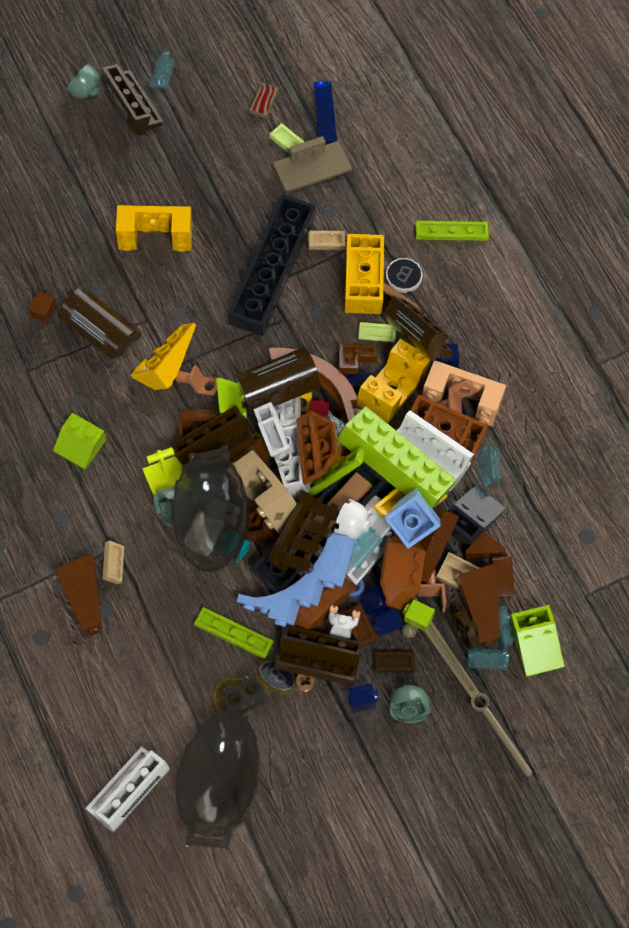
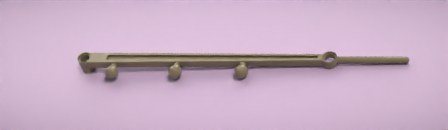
M384 554L375 563L381 572ZM431 621L427 631L423 632L470 697L472 708L477 712L483 713L525 776H531L532 770L488 708V697L484 693L479 692ZM406 623L402 626L401 632L404 637L412 638L416 635L419 628ZM477 697H482L485 699L486 704L484 707L478 708L475 706L474 700Z

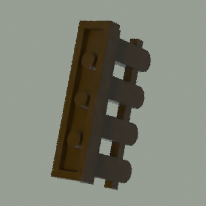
M303 491L267 561L276 569L282 571L287 570L288 567L295 569V573L300 576L303 573H311L314 569V565L310 562L312 555L319 556L323 552V547L319 544L321 538L327 539L332 535V529L328 525L331 520L337 521L340 513L337 509V504L332 503L331 506L323 504L321 499H315L310 493ZM317 515L324 519L322 523L313 521L314 517ZM306 533L315 535L312 541L304 538ZM297 550L305 552L303 558L294 556Z

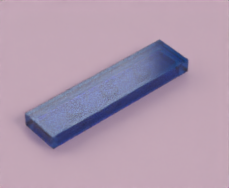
M331 81L314 82L319 137L323 136L325 144H330L337 141Z

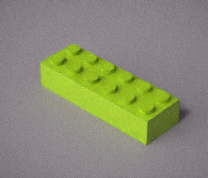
M364 407L345 425L337 438L351 452L357 448H363L365 450L363 461L404 495L417 488L432 509L447 495L457 480L367 407Z

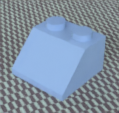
M417 488L400 499L384 517L408 549L441 526L440 518Z

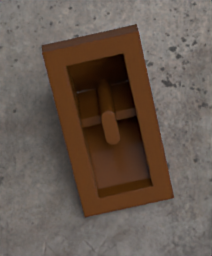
M483 531L466 550L465 560L492 559V556H504L506 550L504 546Z

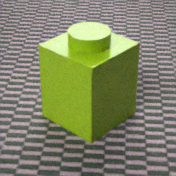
M413 599L411 605L407 603L403 611L405 615L404 622L426 632L435 615V609Z

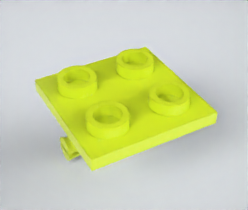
M172 447L163 451L157 450V453L146 456L149 464L159 460L156 464L142 468L153 496L157 494L156 492L167 487H175L183 492L192 490L190 481L178 459L174 456L164 460V458L174 455Z

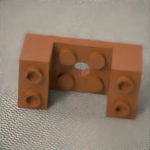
M418 395L410 411L472 452L474 455L470 461V469L485 440L489 425ZM448 424L451 429L444 431L440 428V425Z

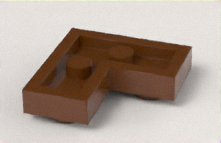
M339 344V371L342 374H358V362L377 363V345Z
M361 604L338 613L352 617L354 610L356 612L360 611L358 624L351 631L354 639L363 642L362 647L377 641L378 638ZM327 618L325 619V624L329 632H331L332 625Z

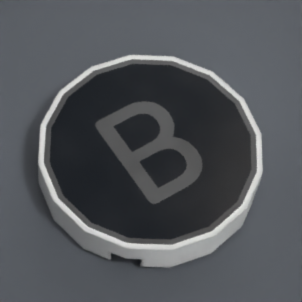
M399 258L392 261L386 271L388 285L397 292L407 293V291H414L420 286L422 281L421 267L414 260L408 258Z

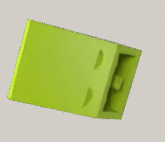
M546 605L511 614L508 623L526 677L564 668L557 629L550 606Z

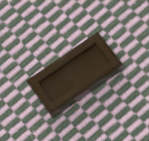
M374 651V673L415 672L414 652Z

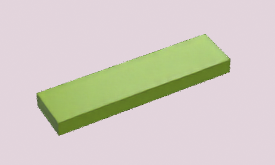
M416 221V240L488 241L489 238L488 222Z
M361 447L357 448L335 463L321 477L310 482V494L314 497L360 466L364 459L365 450Z
M205 607L202 608L194 622L195 627L264 660L274 643V640Z

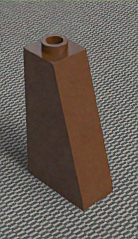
M434 510L440 518L441 526L419 541L425 550L421 582H429L458 521L459 516L447 511Z
M91 553L55 569L84 637L87 635L93 636L103 629L96 566L93 554Z
M496 564L459 574L455 578L465 609L469 615V620L475 621L478 627L476 634L481 641V645L484 644V647L496 644L495 640L500 637Z

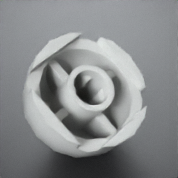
M348 499L349 504L345 503L336 521L339 524L338 530L334 529V534L347 536L355 540L363 532L367 533L371 522L368 521L367 509L362 504Z

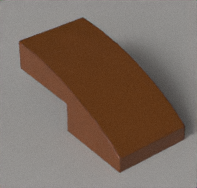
M492 556V564H496L498 596H515L512 556Z

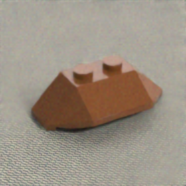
M313 411L296 419L302 478L305 485L325 474L339 456L335 422Z
M396 533L386 541L380 582L386 598V605L402 611L420 590L425 550L420 542H417L408 549Z
M346 577L342 587L334 586V589L323 587L318 607L310 605V608L300 606L294 626L314 631L329 617L330 606L333 605L334 608L335 606L339 607L358 588Z

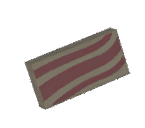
M262 83L250 108V114L266 119L279 92V88Z

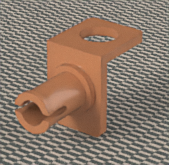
M194 365L191 373L178 372L176 377L177 383L190 384L196 394L216 396V378L204 377L198 366ZM214 383L212 390H205L206 384Z
M468 380L449 387L448 399L439 402V404L462 413L461 399L476 393L477 389ZM468 387L469 390L463 392L460 391L459 388Z
M434 570L429 582L421 584L417 597L440 596L443 613L446 610L445 585L436 584V571Z

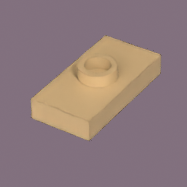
M309 231V250H345V231Z
M112 541L105 542L103 580L115 584L122 583L123 545Z

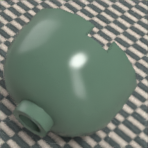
M87 64L78 72L77 77L73 78L66 88L72 96L78 99H86L89 96L94 97L100 90L97 88L100 83V76L94 67Z
M167 487L156 492L157 494L153 496L155 510L157 514L162 513L165 519L161 520L167 526L174 527L187 518L190 512V499L180 489Z
M405 685L398 688L390 699V715L395 720H398V718L405 719L404 723H417L425 720L426 715L430 714L428 695L423 689L413 685Z

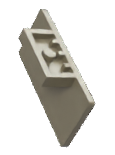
M323 136L290 147L288 158L273 163L286 193L352 171V167L340 142L336 141L325 145Z

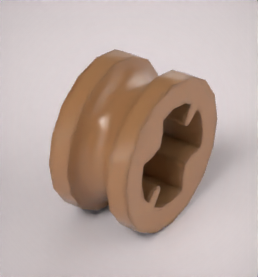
M299 674L296 678L297 688L302 692L310 691L314 686V678ZM306 678H308V679H309L308 683H310V684H309V685L305 684L304 686H302V685H301V682H302V681H300V680H301V679L305 680Z

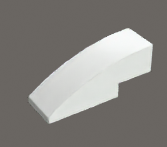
M269 402L254 409L259 422L258 425L271 457L289 450L288 442L274 405Z

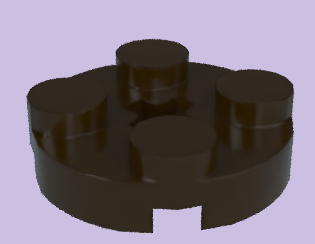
M465 609L453 615L454 625L457 631L460 630L462 635L460 639L465 647L470 650L481 646V641L476 634L478 627L475 621L469 620V615Z

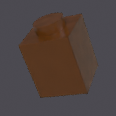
M38 291L28 309L30 318L48 324L57 307L56 300L51 294Z

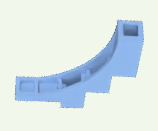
M332 533L327 539L323 552L314 564V569L311 573L305 574L295 584L276 594L258 598L239 594L237 602L243 605V609L254 611L255 608L260 609L259 612L275 620L274 624L286 627V624L294 626L300 606L310 608V605L318 607L323 587L334 589V586L342 587L355 541L347 536Z

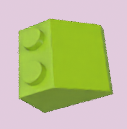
M216 378L219 415L236 405L245 419H247L246 408H242L241 403L245 402V397L241 393L238 383L223 378Z
M72 413L61 428L53 452L86 470L106 441L105 431Z

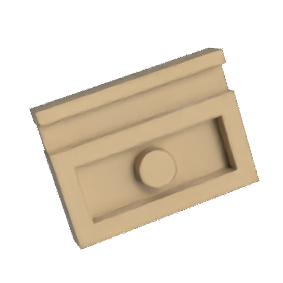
M449 552L436 579L459 590L455 579L457 575L479 569V567Z

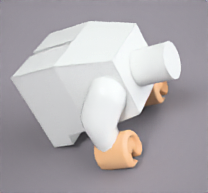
M330 606L328 617L332 625L330 635L350 639L352 629L358 624L360 611L356 612L354 610L352 617L336 614L338 607Z

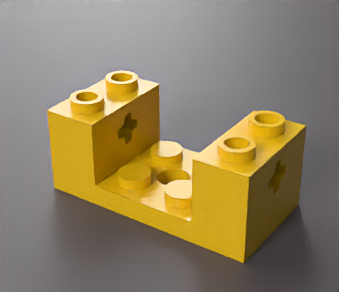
M117 205L116 236L118 249L124 251L137 250L138 231H160L163 233L171 231L173 250L179 252L191 251V207Z
M347 234L345 313L382 314L384 235ZM368 266L370 270L364 272L360 270V267Z
M400 339L390 351L387 364L376 378L370 375L360 387L357 405L362 409L364 407L369 408L388 424L427 376L431 360L420 350ZM389 385H393V386H395L397 389L395 390V389L391 388Z

